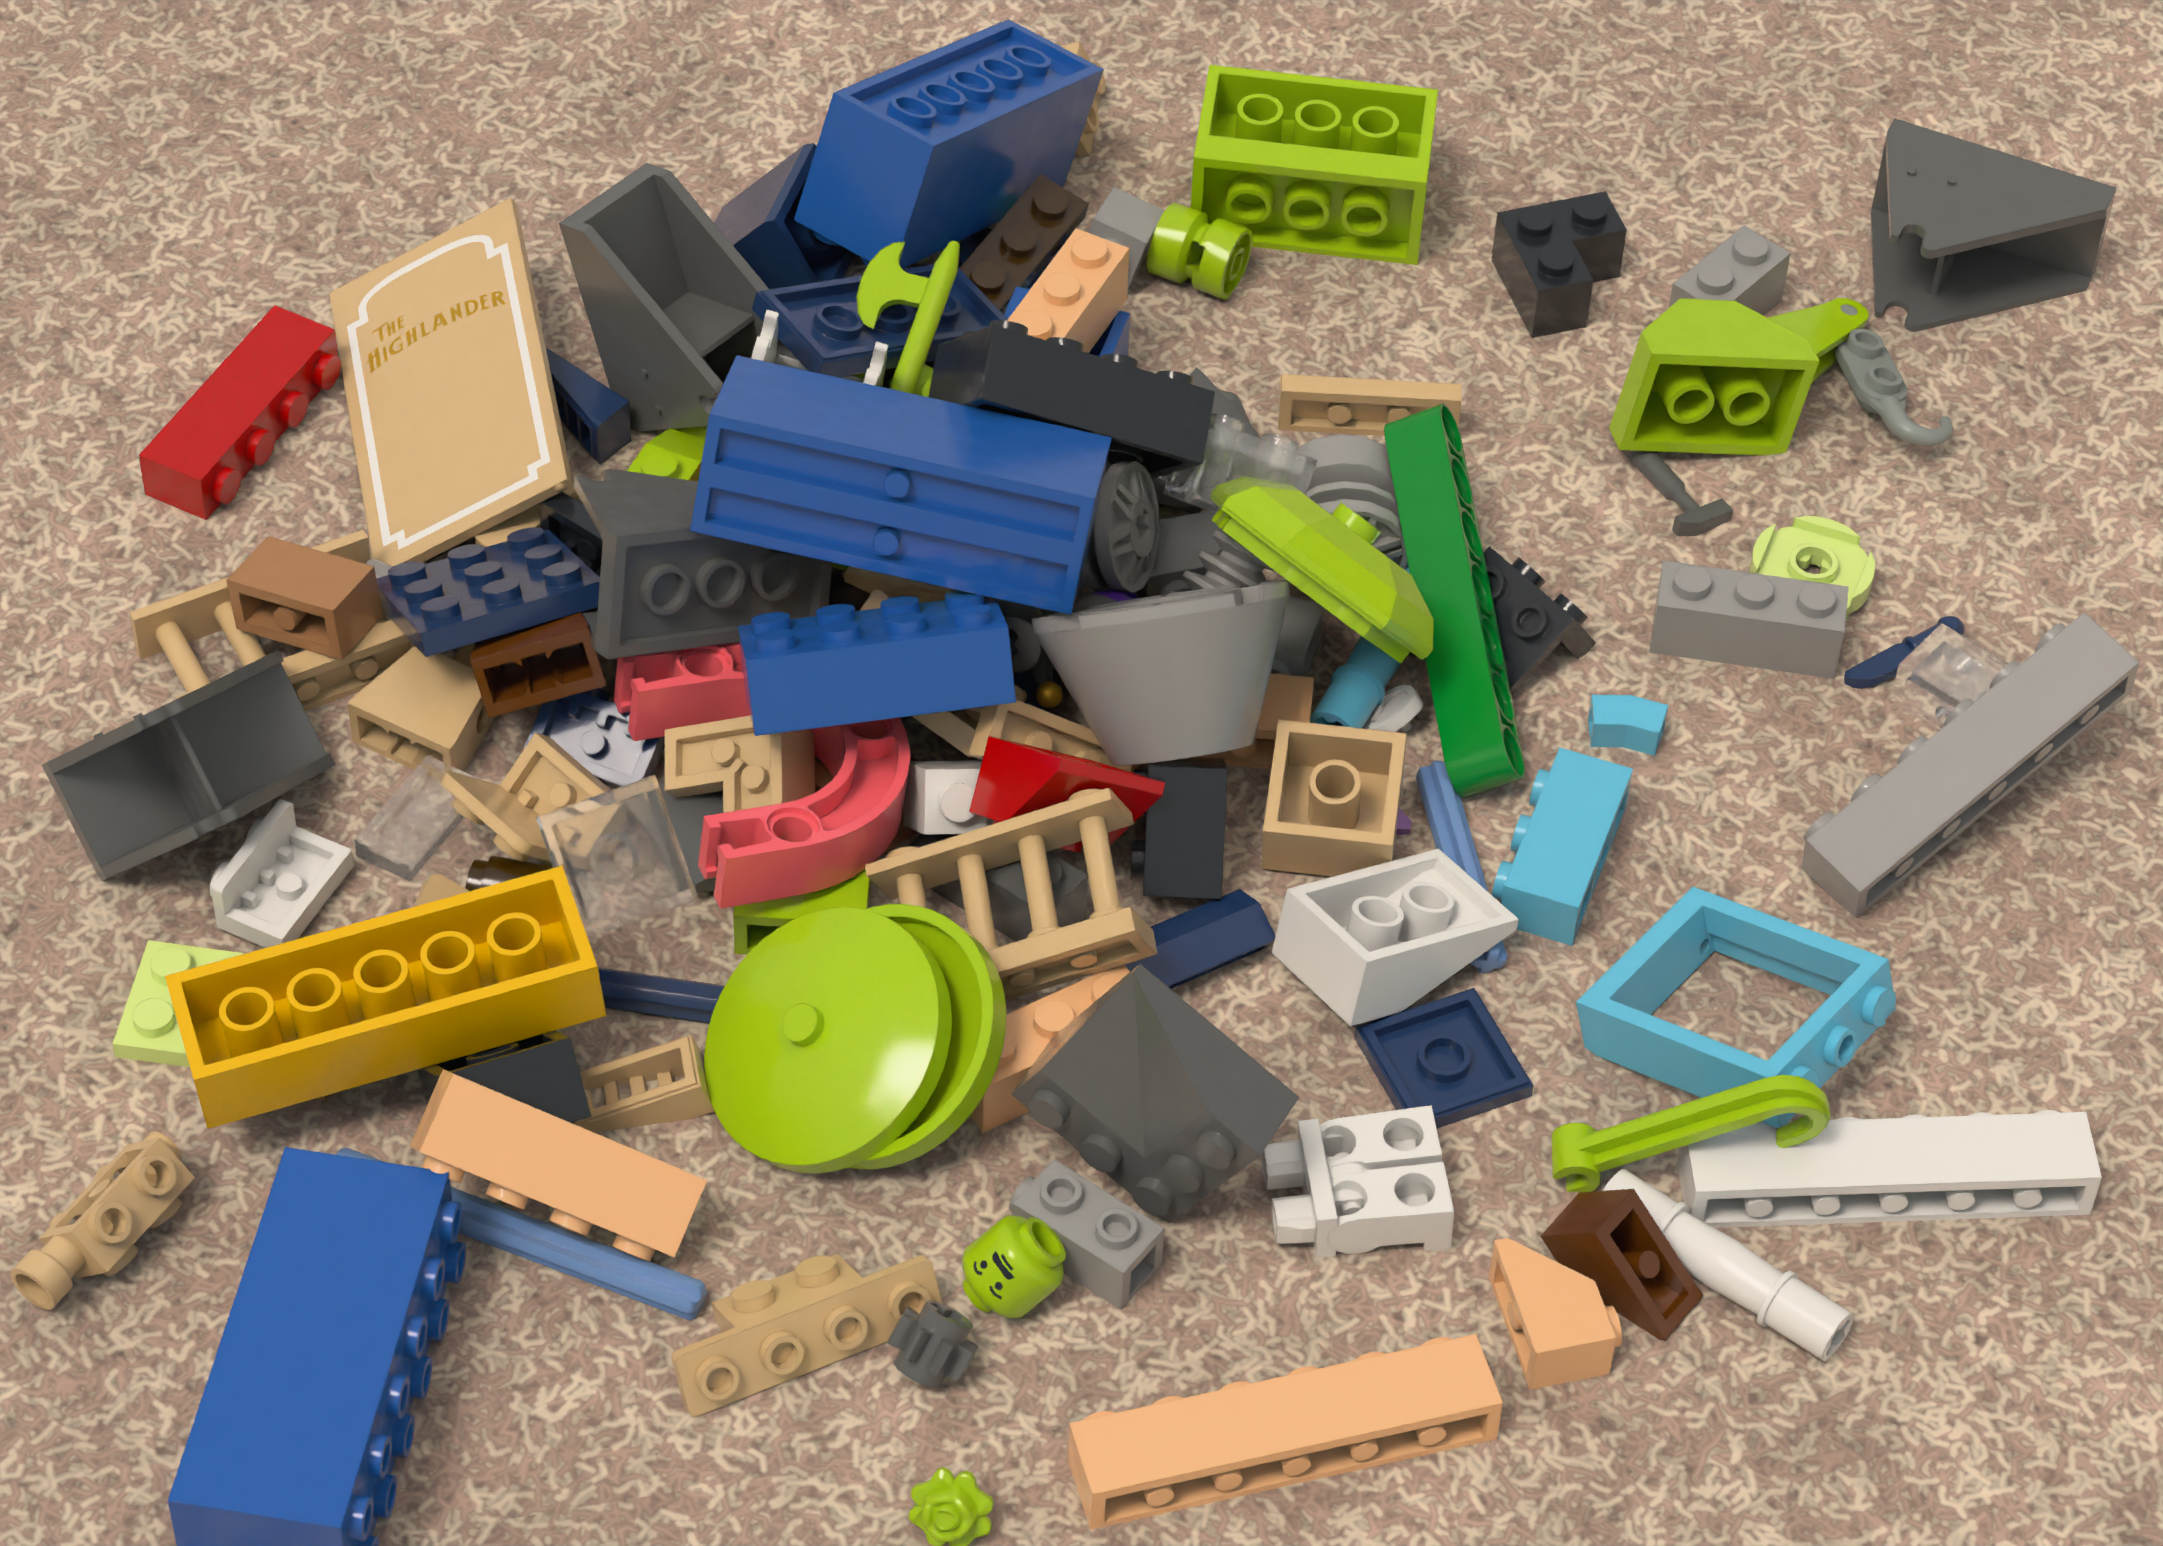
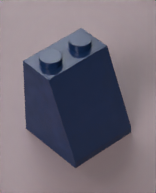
M815 143L803 145L724 205L714 222L769 289L841 279L844 277L855 253L842 246L830 245L820 241L814 236L813 230L794 220L816 150Z

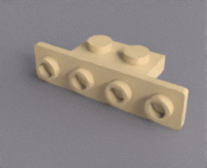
M839 1254L833 1256L821 1255L800 1262L794 1271L768 1281L754 1280L739 1285L732 1291L730 1296L711 1303L716 1322L722 1333L675 1350L671 1355L685 1410L692 1417H698L887 1342L906 1307H910L920 1314L926 1301L932 1300L942 1303L932 1262L926 1256L919 1255L862 1277Z

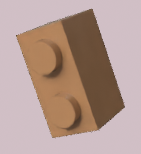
M270 536L226 579L236 629L343 660L383 617L374 566Z

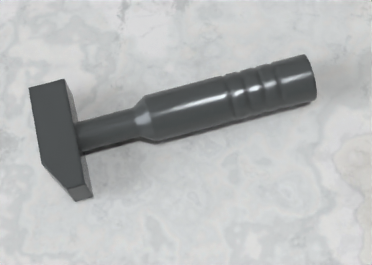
M1620 450L1666 499L1675 501L1685 512L1675 516L1672 531L1677 536H1698L1731 520L1733 509L1723 499L1700 507L1685 491L1684 482L1654 451Z

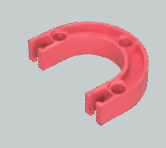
M740 642L618 658L613 702L616 703L620 714L630 712L628 731L633 741L664 737L665 729L750 716L746 700ZM900 717L809 729L814 733L815 756L821 760L833 776L832 781L825 787L795 801L704 816L698 867L705 879L716 878L714 898L720 909L798 896L835 886L865 870V864L875 862L884 853L894 839L901 822L910 764L909 741Z

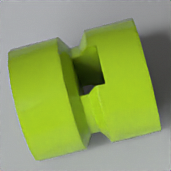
M1173 202L1161 215L1153 233L1147 257L1148 271L1180 284L1191 278L1194 289L1227 300L1242 279L1248 265L1253 243L1252 230L1220 218L1209 224L1206 213Z

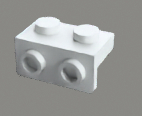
M279 799L266 817H259L252 824L243 846L230 862H223L212 877L210 896L213 900L217 928L264 948L298 939L354 867L352 849L297 827L293 804Z

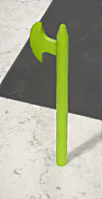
M950 241L934 263L929 278L905 272L900 267V259L905 242H893L874 256L860 279L857 292V311L863 324L874 329L880 314L888 306L903 304L918 308L889 389L914 394L958 272L960 245L957 241ZM832 563V567L840 570H847L850 567Z

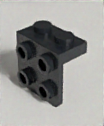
M1490 546L1485 550L1484 557L1512 696L1558 644H1561L1574 657L1579 659L1587 654L1596 642L1581 626L1588 617L1562 593L1553 601L1540 590V587L1546 581L1526 562L1518 557L1510 564Z

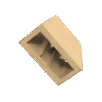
M475 643L462 646L452 658L441 653L425 657L417 647L411 648L348 702L352 742L440 782L447 771L463 775L495 716L488 718L470 662V656Z

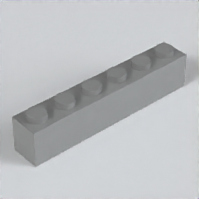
M2085 612L2067 627L2062 623L2055 625L2040 639L2035 648L2036 652L2020 664L2014 660L2004 666L1993 678L1990 690L1975 702L1971 698L1960 702L1948 714L1944 721V727L1929 739L1923 735L1912 741L1899 756L1898 765L1881 777L1876 773L1862 782L1853 793L1851 803L1838 814L1834 815L1832 812H1827L1820 816L1804 835L1805 847L1801 868L1855 918L1858 917L2132 692L2140 662Z

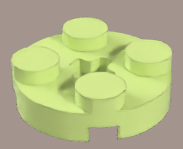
M1795 517L1792 526L1782 527L1775 531L1776 524L1766 528L1757 538L1753 548L1750 573L1849 586L1846 620L1849 614L1858 610L1866 602L1874 578L1875 560L1871 551L1867 557L1866 552L1859 546L1860 536L1846 525L1823 517ZM1809 564H1814L1820 567V574H1812L1803 570Z

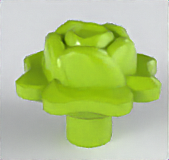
M945 1467L937 1468L929 1481L918 1483L911 1489V1498L916 1504L910 1509L908 1518L911 1523L924 1531L929 1544L943 1546L948 1542L949 1546H968L974 1538L987 1535L990 1532L992 1522L987 1514L993 1509L994 1500L990 1495L979 1489L972 1472L963 1471L954 1477L950 1469Z

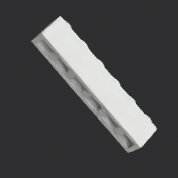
M2043 1110L2032 1114L1993 1115L1991 1113L1978 1112L1968 1116L1926 1117L1923 1115H1908L1902 1118L1885 1119L1842 1117L1836 1120H1829L1828 1126L1818 1136L1787 1148L1777 1146L1775 1133L1777 1128L1765 1123H1756L1680 1147L1677 1160L1684 1203L1690 1206V1214L1714 1228L2090 1215L2102 1179L2087 1113H2060L2054 1110Z

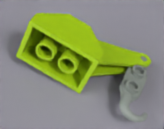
M1680 298L1641 332L1609 429L1619 450L1762 456L1786 453L1811 384L1836 361H1838L1854 394L1858 398L1860 406L1869 412L1880 414L1885 426L1900 439L1921 446L1940 445L1950 439L1953 425L1948 416L1940 418V427L1937 429L1922 427L1908 417L1905 412L1907 386L1884 346L1882 338L1878 334L1864 329L1869 313L1857 301L1848 298H1836L1817 306L1765 317L1737 301Z

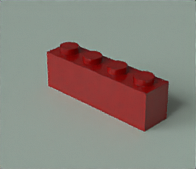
M274 305L139 454L145 495L204 520H207L221 503H230L238 493L241 480L255 465L261 466L266 463L273 452L275 442L288 427L294 428L302 422L307 412L308 404L322 389L329 390L336 383L341 371V359L338 357L335 329Z

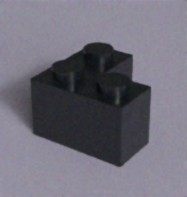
M1606 191L1497 212L1491 261L1531 338L1586 328L1593 283L1620 277L1627 229Z
M1191 757L1147 763V770H1134L1136 774L1166 783L1163 795L1143 814L1145 815V840H1132L1130 879H1143V896L1222 899L1228 770L1224 758Z

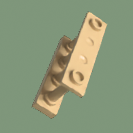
M364 530L312 547L315 550L364 564L371 559L369 540ZM227 578L129 612L135 649L139 658L143 659L164 651L187 692L177 696V699L211 683L188 642L223 630L243 667L266 656L254 634L236 629L226 582ZM383 614V617L343 660L305 649L302 652L283 658L284 661L281 664L304 710L308 711L361 691L411 648L416 646L391 619L387 621Z
M1110 788L1103 790H1081L1071 795L1068 801L922 847H901L888 853L884 859L865 864L866 876L891 900L899 898L900 904L916 905L927 908L924 890L960 879L968 932L982 944L993 960L1003 985L1005 1001L1158 954L1153 929L1131 906L1122 908L1120 905L1107 833L1133 825L1134 822L1132 812ZM1082 841L1094 913L1090 915L1088 920L1059 927L1046 852ZM1021 860L1033 931L1028 934L1026 939L1004 946H997L985 871Z

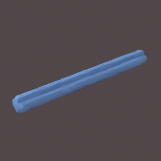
M349 1148L340 1149L336 1154L384 1162ZM451 1187L452 1201L461 1202L462 1217L459 1233L687 1320L696 1319L702 1310L707 1297V1290L705 1289V1284L698 1279Z

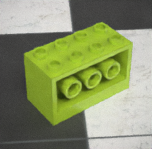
M1209 64L1193 158L1190 208L1206 213L1209 224L1220 218L1251 229L1253 234L1252 247L1418 265L1438 89Z

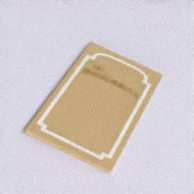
M512 198L493 206L329 293L373 559L380 560L391 566L410 561L424 562L573 486L518 206Z

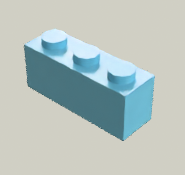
M1559 747L1551 770L1539 769L1529 800V805L1534 806L1535 809L1531 817L1523 814L1520 815L1510 849L1512 852H1516L1513 863L1504 860L1501 862L1492 889V896L1495 899L1501 900V904L1519 919L1518 930L1573 946L1627 807L1633 773L1632 768Z

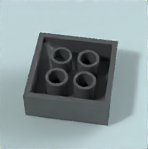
M1141 964L1136 966L1049 1041L1011 1094L1027 1107L1030 1115L1038 1123L1055 1130L1080 1151L1082 1158L1088 1165L1098 1171L1105 1172L1128 1191L1142 1210L1169 1223L1257 1159L1299 1099V1096Z

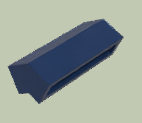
M1241 889L1222 896V899H1214L1151 926L1154 931L1158 954L1125 964V966L1131 972L1136 966L1141 964L1166 986L1173 989L1266 949L1275 941L1276 936L1260 902Z

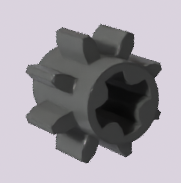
M932 1300L926 1301L920 1314L910 1307H906L887 1341L891 1346L900 1349L893 1362L894 1366L910 1379L931 1388H939L946 1375L960 1382L979 1347L974 1342L966 1339L973 1327L972 1323L953 1308Z

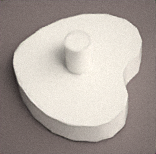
M1401 685L1386 691L1383 702L1380 706L1375 707L1365 723L1364 729L1396 732L1400 729L1403 732H1407L1412 728L1410 721L1423 707L1422 698L1411 685Z

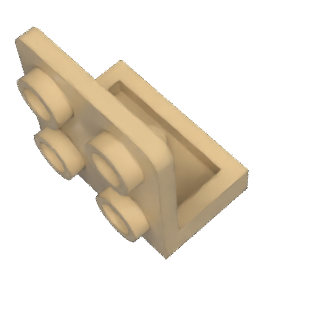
M538 733L533 735L500 785L447 771L440 782L455 797L451 805L457 812L479 825H484L485 823L497 833L493 842L503 852L521 862H526L530 856L545 865L554 867L569 866L585 871L594 867L633 810L554 740Z

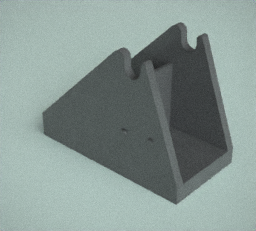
M1894 118L1887 131L1870 213L1874 316L1881 318L1887 308L1891 306L1901 307L1907 311L1905 328L1911 332H1918L2086 291L2097 267L2117 188Z
M645 163L561 221L559 226L609 387L629 401L631 429L635 431H649L669 428L708 426L709 414L713 407L709 397L714 398L717 396L723 386V383L717 376L728 375L737 355L747 358L752 357L756 339L758 336L760 337L763 327V321L752 310L756 292L769 290V288L674 174L669 170ZM778 339L777 354L798 360Z
M616 469L605 470L604 481L591 480L581 474H576L574 478V488L603 540L598 607L582 611L581 614L589 626L591 644L594 650L607 659L739 642L738 626L750 625L751 619L760 614L782 612L789 614L790 619L816 616L817 609L829 606L833 562L691 532L690 527L698 481Z
M279 650L145 715L141 712L133 716L134 720L104 735L100 732L93 736V740L42 764L95 872L101 880L108 879L230 823L336 765L331 754H326L281 664L284 660Z

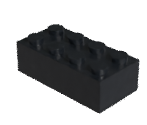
M994 320L990 323V326L977 331H964L961 337L937 346L929 398L1112 437L1107 461L1111 464L1120 461H1137L1146 467L1151 479L1203 464L1215 391L1193 385V377L1190 375L1168 370L1158 371L1155 374L1139 369V361L1132 357L1119 354H1105L1102 357L1083 352L1084 345L1076 340L1062 337H1050L1046 340L1027 335L1028 328L1026 326L1006 320Z

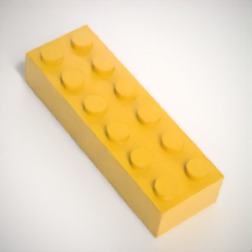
M563 866L165 976L207 1129L606 1016L598 966Z

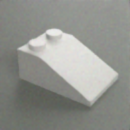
M1438 848L1287 889L1272 954L1349 1026H1354L1402 1012L1516 931L1519 919Z

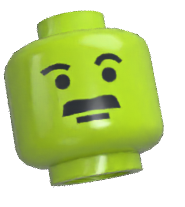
M1016 1215L1004 1216L964 1250L962 1268L966 1277L963 1280L964 1291L969 1300L983 1312L989 1313L993 1311L1004 1318H1020L1054 1292L1063 1282L1064 1266L1062 1262L1066 1258L1064 1246L1057 1234L1044 1221L1036 1217L1026 1219Z

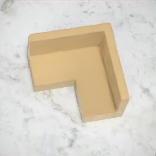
M750 716L665 729V791L675 798L723 791V813L781 804L804 798L815 793L814 733L806 729L755 736Z

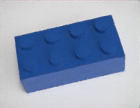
M952 590L945 594V600L919 603V598L899 596L883 600L880 603L881 608L855 611L852 605L836 604L817 609L816 616L790 619L789 614L782 612L765 613L753 617L750 625L738 626L746 700L754 735L759 736L1016 703L1009 630L996 598Z

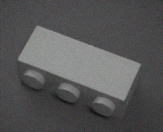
M1663 560L1655 603L1649 653L1835 679L1845 633L1849 586Z

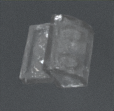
M1211 413L1203 464L1158 478L1167 481L1163 494L1217 513L1220 508L1209 498L1211 496L1210 493L1216 485L1244 476L1293 485L1306 495L1315 471L1317 459L1298 453L1299 444L1291 439L1274 434H1263L1262 439L1244 433L1245 424L1242 421L1229 416Z

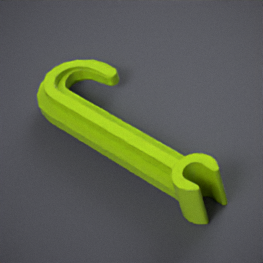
M1778 1075L1753 1081L1598 1131L1584 1123L1563 1124L1551 1133L1553 1179L1557 1180L1566 1177L1567 1192H1591L1600 1185L1602 1171L1750 1126L1776 1115L1785 1113L1803 1114L1805 1116L1778 1128L1775 1132L1777 1146L1781 1148L1791 1147L1818 1136L1828 1126L1830 1104L1826 1094L1813 1082L1799 1076Z

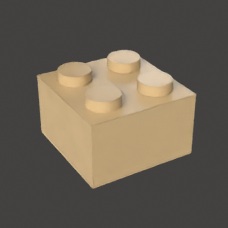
M1278 719L1263 826L1262 869L1333 877L1393 861L1404 776L1407 733Z

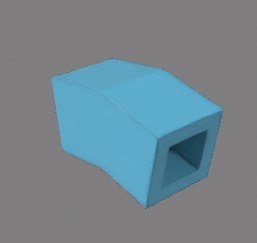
M1592 694L1588 713L1590 746L1623 747L1655 756L1665 728L1669 705L1632 695Z

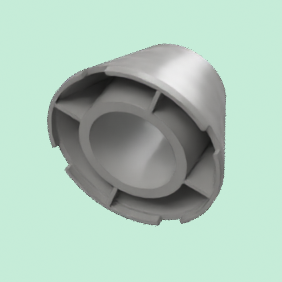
M1289 581L1260 582V585L1243 588H1238V585L1131 599L1089 606V609L1074 612L1071 615L1057 612L1033 618V632L1112 765L1146 764L1215 754L1243 748L1254 743L1290 597Z

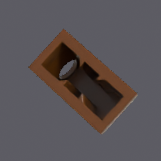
M581 612L476 642L470 656V662L488 718L606 686V680L597 652L591 644L589 626Z

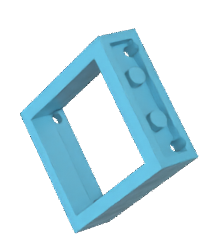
M1692 887L1576 1001L1584 1047L1603 1059L1700 1098L1778 1075L1799 1076L1813 1082L1820 1089L1840 1067L1846 1066L1851 1061L1855 1051L1878 1027L1886 1024L1885 1020L1896 1009V994L1893 991L1889 959L1696 887ZM1714 951L1831 995L1768 1061L1651 1015ZM1796 1113L1776 1115L1761 1122L1778 1129L1785 1126Z

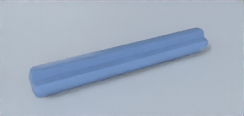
M1438 760L1433 761L1430 766L1420 767L1416 774V781L1436 849L1439 848L1488 892L1462 801L1450 781L1445 762ZM1503 940L1470 964L1476 967L1479 973H1490L1493 969L1503 967L1507 960Z

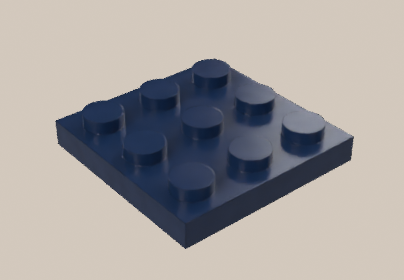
M531 527L514 531L507 536L506 542L485 548L479 544L457 547L448 553V558L429 564H424L420 561H410L395 565L388 570V575L377 578L382 610L425 657L596 608L598 607L600 577L549 529L543 530Z

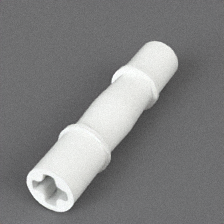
M1626 1169L1618 1171L1607 1183L1603 1191L1634 1189L1688 1273L1710 1289L1755 1313L1758 1324L1763 1327H1771L1822 1361L1828 1360L1840 1347L1852 1326L1854 1315L1800 1281L1796 1273L1789 1270L1783 1274L1739 1241L1692 1216L1689 1205L1684 1202L1677 1203Z

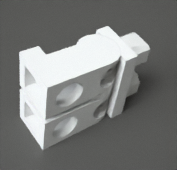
M1432 1105L1342 1117L1326 1121L1320 1125L1318 1119L1298 1121L1297 1140L1268 1144L1262 1152V1170L1267 1190L1302 1186L1304 1194L1272 1198L1271 1214L1276 1244L1313 1242L1315 1257L1336 1256V1251L1344 1254H1359L1371 1251L1378 1246L1423 1243L1424 1251L1451 1249L1454 1208L1444 1161L1442 1162V1152Z

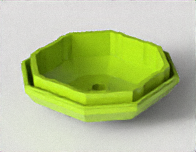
M1247 476L1216 485L1209 498L1220 509L1213 516L1212 521L1225 533L1400 664L1409 652H1412L1422 660L1428 657L1433 650L1434 619L1412 575L1372 545L1381 534L1378 529L1342 502L1330 514L1293 485Z

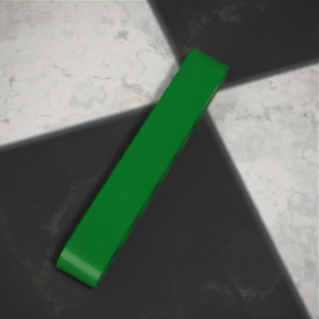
M1442 403L1386 424L1384 436L1409 572L1434 619L1433 650L1425 659L1444 762L1455 791L1461 798L1465 799L1523 779L1525 777V766L1463 443L1452 412L1447 405Z

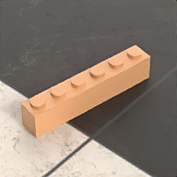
M1473 1334L1455 1339L1439 1337L1431 1339L1419 1347L1387 1354L1383 1352H1370L1359 1356L1354 1361L1323 1368L1313 1366L1302 1367L1290 1372L1286 1376L1254 1383L1247 1381L1233 1382L1218 1391L1186 1398L1169 1396L1157 1400L1152 1405L1117 1413L1112 1411L1096 1412L1081 1421L1069 1423L1067 1459L1090 1530L1495 1440L1498 1436L1503 1401L1477 1335Z

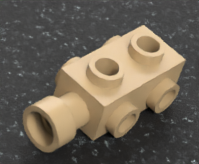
M152 1131L143 1141L127 1144L109 1164L102 1166L96 1172L91 1184L65 1211L54 1216L50 1227L39 1238L44 1244L42 1249L30 1250L11 1270L10 1277L17 1290L36 1306L51 1310L71 1290L73 1285L71 1278L73 1276L76 1278L98 1274L111 1276L124 1268L138 1252V1248L134 1243L148 1228L153 1229L160 1226L175 1214L182 1204L178 1197L179 1194L195 1178L181 1162V1152L174 1142L165 1135ZM115 1172H118L120 1175L113 1181ZM72 1218L76 1220L74 1224L69 1225Z

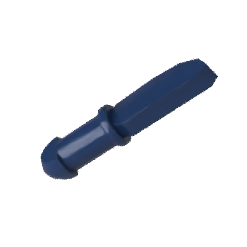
M1955 616L1940 618L1937 624L1913 637L1906 636L1902 643H1897L1846 670L1844 683L1852 688L1861 689L1873 687L1887 681L1914 664L1920 665L1924 658L1948 645L1955 646L1964 635L1965 625Z

